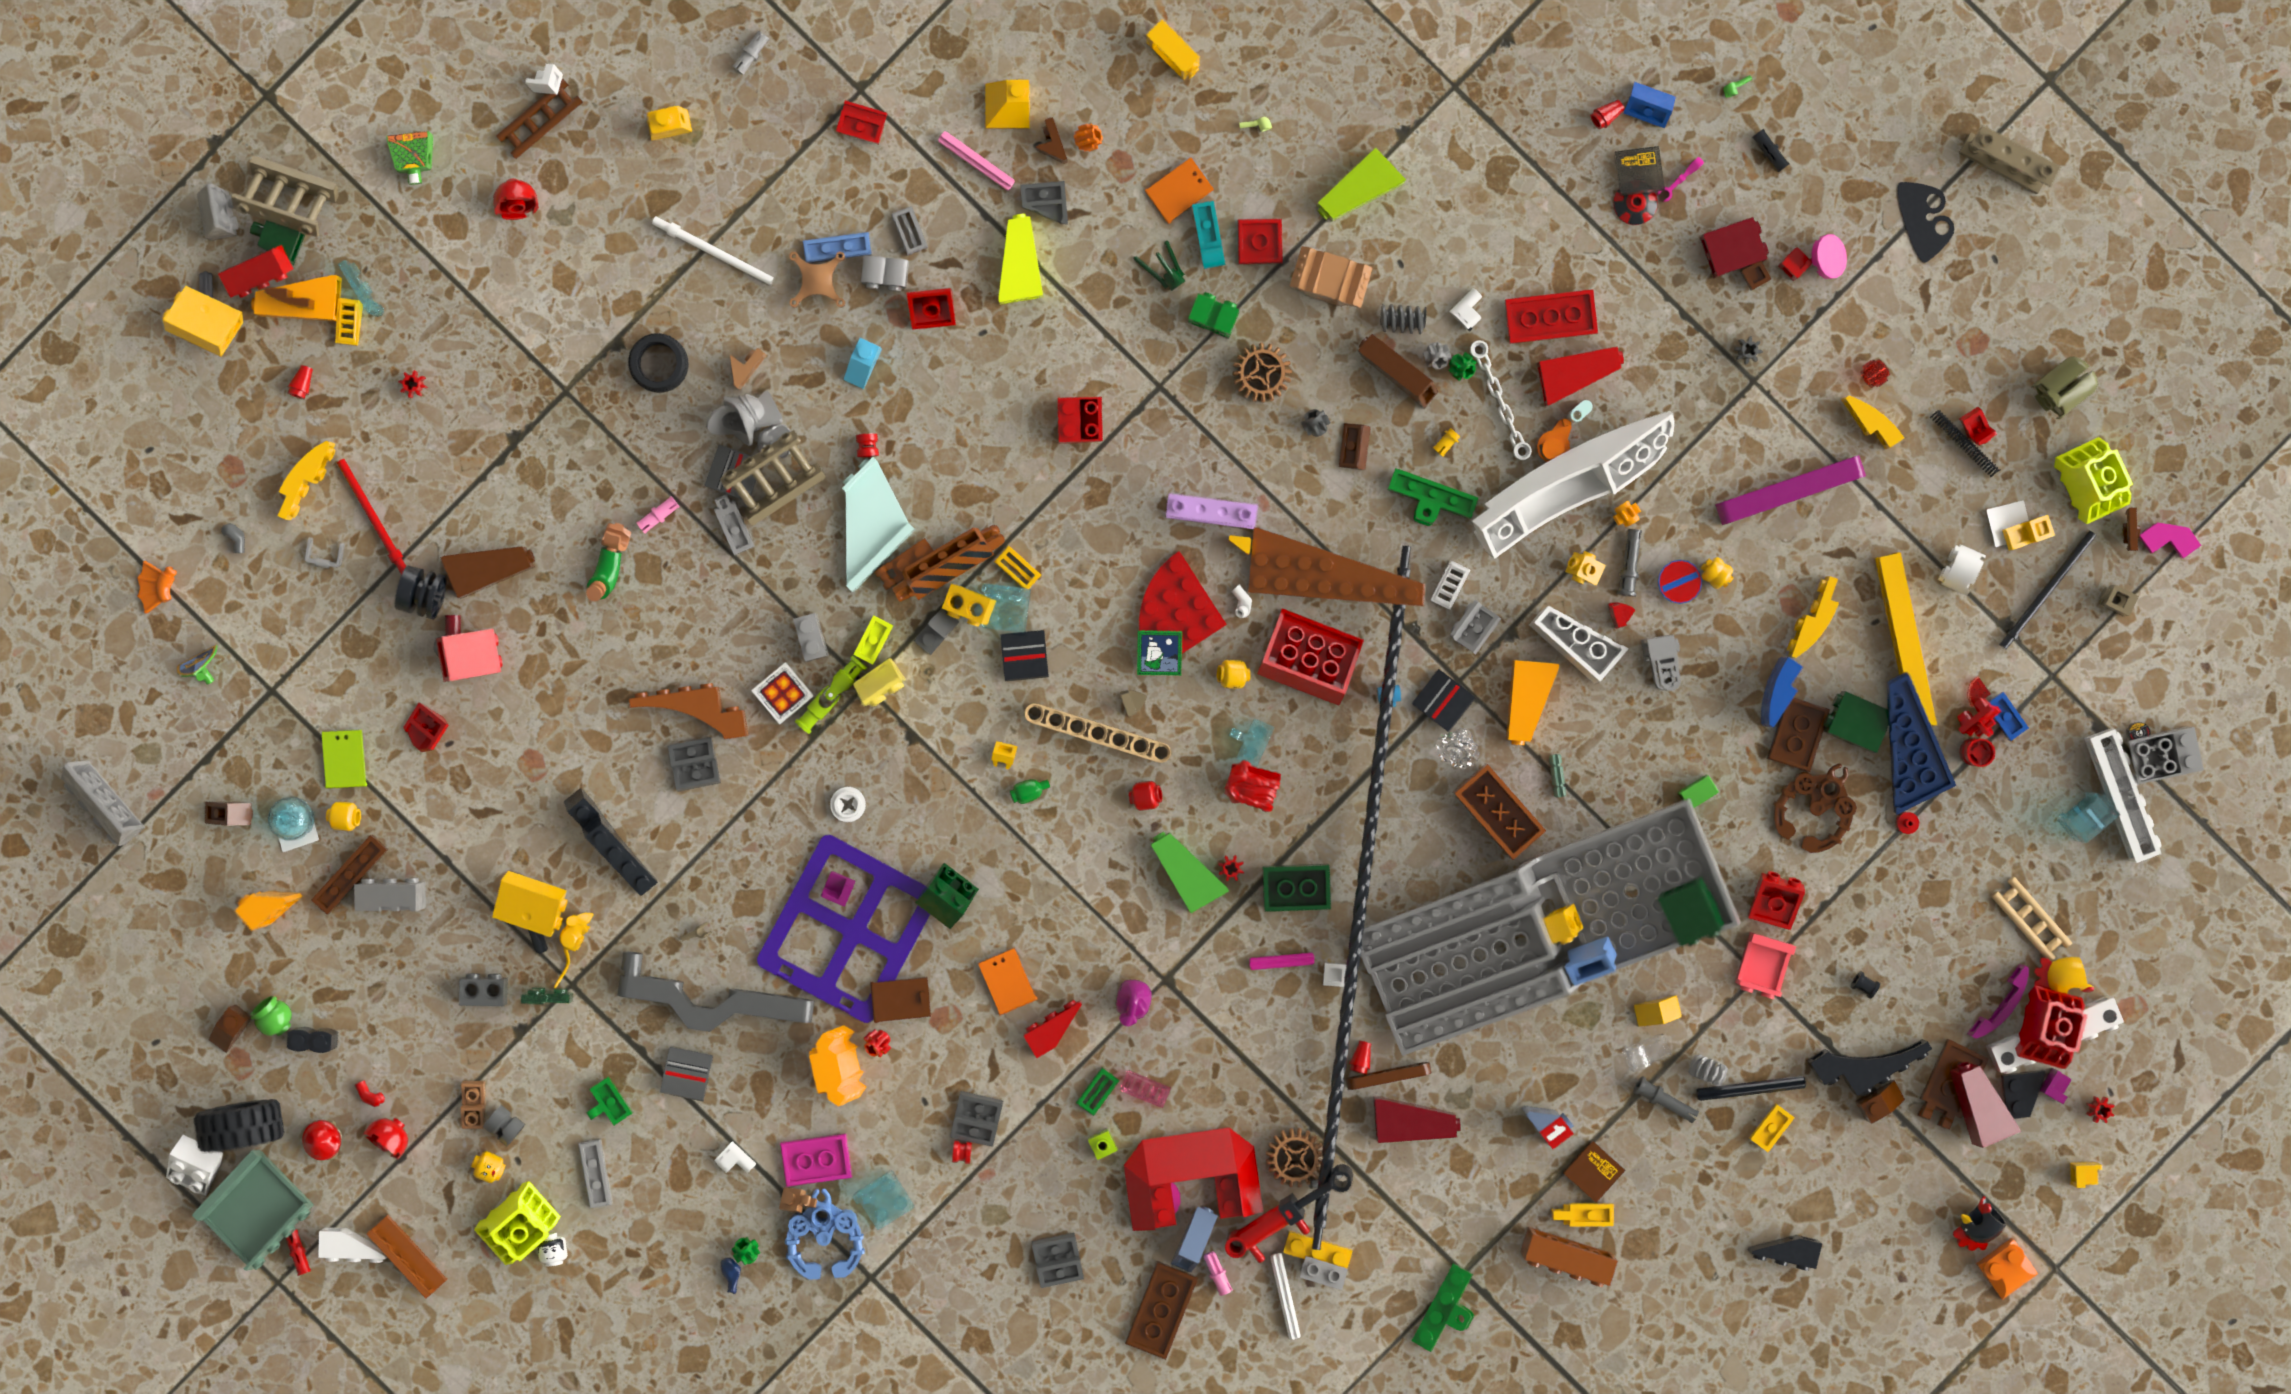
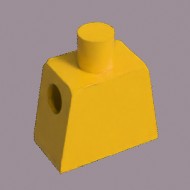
M673 106L647 112L646 120L651 141L692 132L688 110L682 107Z

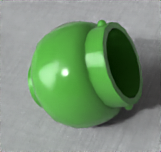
M267 997L251 1012V1019H254L256 1028L264 1035L272 1036L276 1034L280 1036L291 1026V1009L285 1002L277 1000V997Z

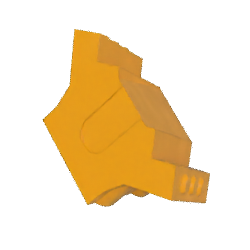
M845 1025L823 1033L816 1043V1048H812V1051H809L817 1093H827L828 1100L838 1107L859 1098L867 1087L858 1081L863 1074V1071L860 1070L856 1054L858 1046L849 1041L854 1031Z

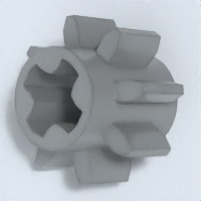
M1439 342L1428 345L1427 351L1423 352L1427 367L1433 366L1436 370L1446 367L1448 360L1452 359L1448 345L1445 344L1443 346Z

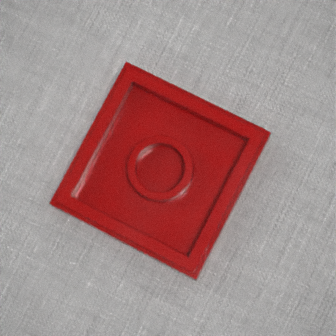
M1238 219V265L1283 264L1282 219Z

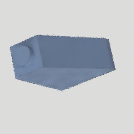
M1197 1207L1171 1261L1172 1265L1191 1273L1199 1264L1218 1215L1213 1214V1210L1207 1207Z

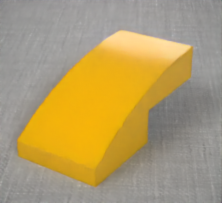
M2048 515L2002 530L2009 551L2055 536Z

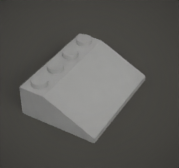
M89 761L68 762L63 765L61 779L65 783V789L69 793L76 795L79 799V805L93 815L94 823L98 827L105 829L108 833L107 838L113 844L118 846L126 845L145 828Z

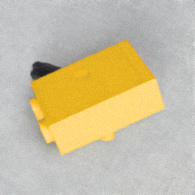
M207 271L199 274V292L185 286L182 292L179 291L176 294L174 304L164 312L162 317L165 331L222 357L243 324L241 311L213 299V275Z
M507 871L500 883L492 918L527 929L535 952L541 954L548 950L544 935L551 937L554 931H559L562 925L563 918L560 915L567 906L568 900L565 899L567 890Z

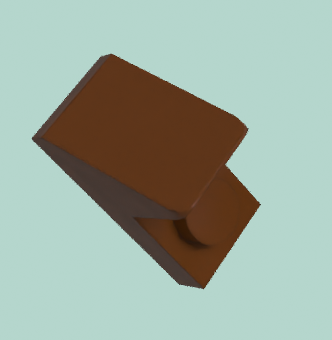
M1053 117L1045 119L1046 126L1042 127L1046 140L1051 139V141L1035 146V149L1063 164L1067 163L1068 160Z

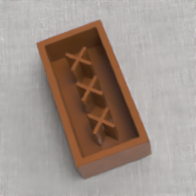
M1486 763L1452 792L1512 860L1546 832L1545 828Z
M1531 1227L1527 1228L1520 1251L1529 1265L1540 1267L1541 1264L1548 1267L1549 1271L1561 1274L1563 1271L1570 1274L1569 1277L1579 1281L1585 1278L1590 1280L1591 1284L1598 1287L1611 1285L1618 1260L1611 1252Z

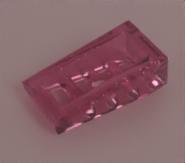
M1128 1070L1120 1090L1163 1108L1171 1087ZM1136 1078L1135 1084L1131 1090L1130 1088L1133 1084L1134 1079ZM1142 1081H1144L1145 1083L1141 1090V1093H1138ZM1150 1085H1153L1149 1097L1146 1096ZM1158 1088H1161L1162 1090L1160 1092V1095L1158 1099L1155 1100L1154 1098L1158 1091Z

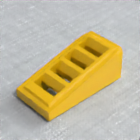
M338 298L335 343L358 346L363 310L362 301ZM345 306L354 307V311L345 310ZM344 315L354 316V320L344 319ZM343 324L354 325L353 329L343 328ZM342 333L353 334V338L342 337Z

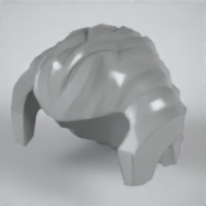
M782 423L765 428L758 436L759 452L764 446L779 440L780 436L784 433L791 432L790 429ZM786 451L779 457L786 458L791 453Z

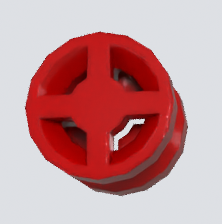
M954 1140L952 1163L964 1161L965 1164H970L972 1142L963 1144Z

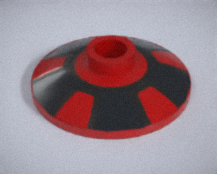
M1630 181L1623 184L1615 193L1613 200L1616 215L1620 220L1629 225H1641L1649 221L1654 216L1658 205L1655 191L1648 184L1641 181ZM1634 198L1640 200L1639 206L1633 204Z

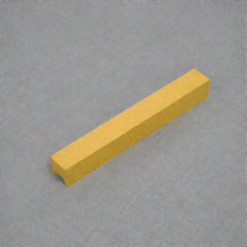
M1901 552L1874 558L1898 673L1901 675L1907 672L1910 675L1931 726H1935L1937 721Z

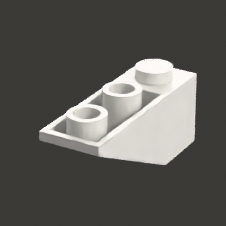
M325 1227L319 1231L318 1258H325V1261L334 1262L339 1261V1258H347L348 1262H360L361 1259H369V1262L379 1263L387 1258L375 1243L347 1228Z

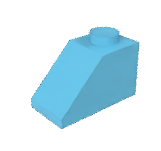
M859 338L850 358L844 381L864 389L882 351L881 347Z

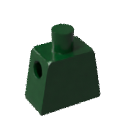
M266 220L265 225L254 221L250 228V234L260 237L257 246L268 251L282 245L291 265L294 266L305 237L304 234Z

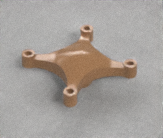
M841 251L837 252L836 257L831 261L816 265L803 261L796 252L790 253V259L798 264L802 272L800 292L795 298L790 300V305L793 308H797L799 303L809 296L824 295L833 299L838 307L843 308L846 303L834 290L833 273L837 265L845 260V254Z

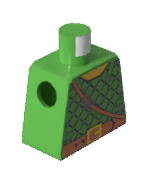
M429 131L386 136L396 171L401 174L407 173L409 185L422 184L421 171H430L432 169L433 134Z

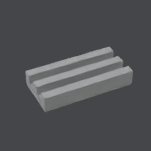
M912 206L891 214L908 256L928 248ZM908 212H910L922 245L918 246L906 216ZM898 216H902L904 224L914 246V248L912 249L909 248V245L907 243V240L897 218Z

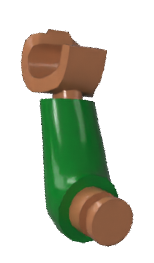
M607 524L601 541V545L606 547H601L595 572L587 583L586 595L591 601L605 599L615 588L622 554L619 551L627 549L631 537V531L624 528L622 524Z

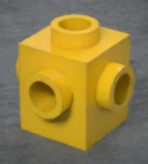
M1584 551L1583 554L1574 552L1568 561L1565 572L1572 575L1571 580L1583 585L1584 582L1597 586L1606 565L1596 561V556Z

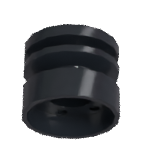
M407 565L396 590L395 609L412 613L417 606L418 616L423 617L426 614L427 618L435 619L445 599L446 575L438 574L436 576L435 572H429L424 580V569Z

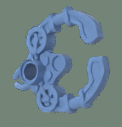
M818 1189L814 1190L813 1194L811 1195V1198L817 1199L816 1197L819 1194ZM826 1189L821 1190L825 1199L822 1202L817 1200L816 1208L808 1207L803 1213H795L791 1216L788 1224L787 1238L785 1239V1245H787L788 1249L786 1259L790 1260L799 1274L809 1280L820 1279L822 1267L818 1263H805L801 1258V1252L796 1250V1244L800 1243L798 1236L806 1235L809 1230L812 1231L817 1243L821 1246H826L831 1242L835 1229L841 1233H849V1240L853 1241L854 1248L850 1249L848 1260H838L832 1265L831 1270L834 1278H842L849 1275L859 1263L861 1255L865 1254V1248H862L864 1235L857 1222L856 1213L849 1209L841 1210L833 1205L830 1194ZM824 1211L828 1217L820 1218L817 1212Z

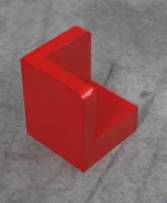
M1796 247L1778 267L1794 281L1810 267L1812 258L1809 259Z

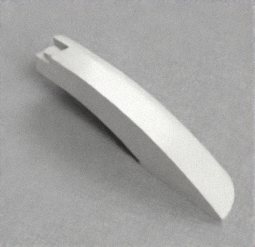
M1669 411L1598 436L1555 457L1510 485L1485 503L1487 510L1472 521L1476 529L1474 534L1480 544L1495 559L1529 533L1559 515L1609 493L1616 494L1650 469L1665 453L1667 449L1665 445L1669 436L1672 437L1674 431L1673 413Z

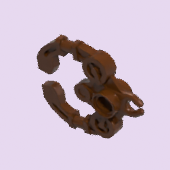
M1840 763L1832 766L1827 774L1812 776L1808 772H1801L1785 788H1782V794L1777 801L1773 802V805H1775L1774 823L1779 835L1789 840L1796 833L1793 824L1785 819V812L1788 809L1785 807V804L1790 797L1794 799L1795 794L1799 792L1803 795L1811 794L1809 810L1813 815L1820 816L1833 807L1834 812L1840 817L1839 821L1837 820L1836 825L1839 827L1834 835L1829 833L1828 837L1823 840L1806 835L1803 837L1800 847L1809 853H1818L1828 850L1838 843L1841 844L1843 842L1841 840L1846 831L1849 832L1851 829L1850 825L1857 809L1856 803L1851 797H1848L1844 786L1848 777V768L1843 767V775L1841 777L1835 776V770L1842 767ZM1828 783H1834L1835 789L1831 793L1824 792V787Z

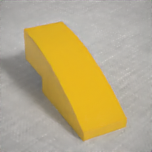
M1846 396L1841 399L1864 435L1867 436L1874 432L1885 449L1891 448L1905 438L1898 428L1874 407L1852 396Z

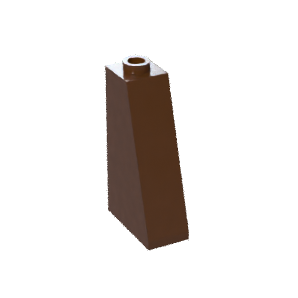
M1371 334L1369 338L1366 337L1361 341L1358 350L1361 357L1425 409L1438 393L1433 380L1375 335Z
M523 546L440 557L457 598L461 599L535 568L533 562L536 561L531 549L527 550Z

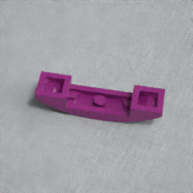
M2023 964L2017 966L2007 980L2013 988L1988 1020L1981 1016L1977 1019L1967 1033L1969 1036L1975 1039L1982 1037L2000 1026L2011 1015L2021 1000L2029 976V968Z

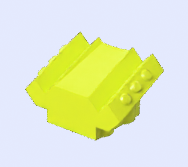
M2095 438L2055 458L2054 468L2061 472L2060 481L2063 482L2071 497V505L2079 510L2078 519L2084 523L2089 524L2130 504L2132 494L2129 487L2133 485L2117 449L2112 451L2108 443L2101 438Z
M528 1181L522 1183L517 1191L510 1193L504 1202L494 1210H491L486 1219L480 1220L474 1231L505 1265L513 1264L517 1259L521 1261L549 1236L548 1232L557 1224L561 1216Z

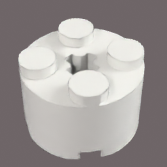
M1961 544L1955 546L1947 558L1950 564L1943 568L1938 580L1942 581L1941 585L1967 596L1970 592L1968 589L1969 585L1975 583L1984 563L1982 560L1986 555Z

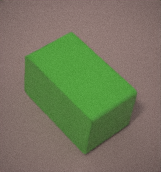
M1704 775L1677 793L1682 801L1690 798L1695 808L1718 794L1719 791L1710 776Z

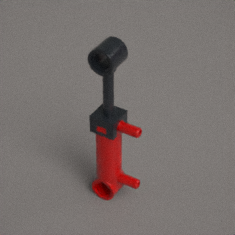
M1345 1164L1336 1165L1327 1183L1299 1200L1292 1193L1280 1200L1279 1205L1241 1229L1231 1231L1225 1244L1226 1253L1232 1258H1240L1249 1250L1257 1262L1261 1263L1265 1260V1256L1259 1250L1257 1244L1287 1225L1292 1226L1296 1224L1303 1235L1308 1234L1310 1228L1303 1220L1305 1214L1303 1207L1332 1189L1339 1193L1348 1191L1353 1181L1352 1169ZM1343 1175L1347 1180L1339 1181L1336 1177ZM1238 1241L1242 1244V1246L1236 1247L1232 1244V1242Z

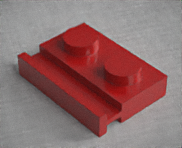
M845 100L836 132L879 145L888 113Z

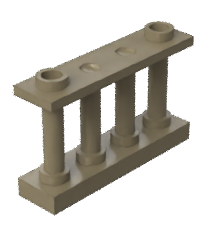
M1981 125L1976 135L1971 132L1968 134L1959 151V154L2035 194L2039 193L2043 184L2051 187L2061 166L1983 125Z
M253 155L250 160L251 173L254 176L243 196L232 194L233 208L242 214H250L297 230L304 235L318 237L319 227L318 222L315 220L325 201L336 203L339 197L337 183ZM262 179L275 182L265 203L252 200ZM287 186L296 189L286 210L273 207L282 188ZM308 193L317 196L307 217L294 214L303 195Z

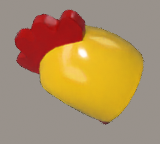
M2065 957L2055 961L2041 958L2040 963L2042 967H2037L2034 970L2035 975L2040 977L2034 982L2036 986L2068 994L2071 988H2079L2084 993L2094 991V987L2087 984L2084 966L2080 957Z

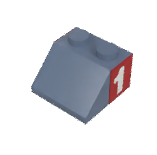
M1522 1107V1110L1552 1150L1574 1135L1571 1130L1573 1124L1564 1113L1559 1114L1556 1110L1538 1107Z

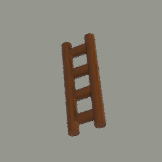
M564 79L561 80L557 95L545 93L496 135L501 142L508 139L515 147L510 152L515 159L583 103L578 95L571 99L564 89L569 85ZM558 96L565 106L555 114L548 106V103ZM539 110L549 119L540 128L531 120V117ZM524 124L532 134L521 142L514 132Z

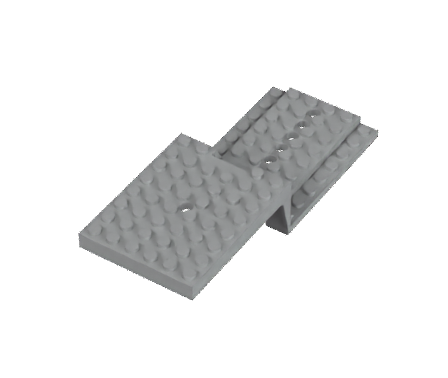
M1688 798L1529 858L1516 871L1364 928L1362 936L1361 957L1368 974H1371L1387 1012L1385 1016L1403 1056L1570 995L1582 984L1574 986L1565 969V964L1570 962L1567 950L1608 936L1617 953L1614 961L1617 970L1680 947L1657 899L1661 892L1702 877L1706 888L1712 893L1720 910V917L1724 923L1722 931L1738 926L1740 919L1691 800ZM1634 886L1638 891L1637 896L1629 897L1625 892L1626 887ZM1552 899L1556 909L1575 904L1584 928L1578 932L1579 936L1573 938V941L1562 945L1560 941L1552 943L1543 920L1545 915L1541 908L1545 900ZM1517 934L1526 936L1527 943L1525 945H1519L1516 942L1515 936ZM1498 941L1504 942L1507 947L1506 952H1498L1495 949V943ZM1475 950H1484L1486 959L1478 960L1474 954ZM1455 957H1463L1466 961L1465 967H1457L1454 963ZM1436 964H1441L1445 967L1444 975L1435 973L1434 966ZM1415 972H1422L1425 975L1423 983H1419L1414 979ZM1396 979L1404 981V990L1395 988L1394 981Z

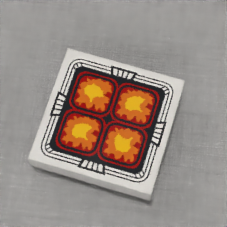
M786 662L751 690L779 724L783 723L814 697Z

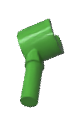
M1751 75L1726 85L1723 89L1725 97L1729 98L1738 95L1737 88L1751 81Z

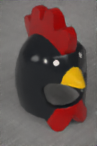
M1985 1196L1980 1199L1977 1207L1971 1213L1961 1215L1963 1222L1960 1227L1953 1231V1236L1957 1238L1959 1247L1967 1245L1970 1251H1975L1977 1248H1980L1982 1251L1986 1250L1988 1242L1994 1240L2004 1231L2006 1227L2005 1220L1996 1209L1986 1202L1987 1198Z

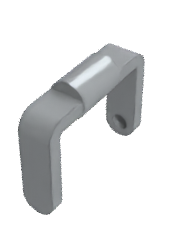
M308 538L305 554L306 562L314 563L316 567L327 569L330 566H341L345 547L344 543H340L337 562L335 563L327 559L310 558L313 538Z

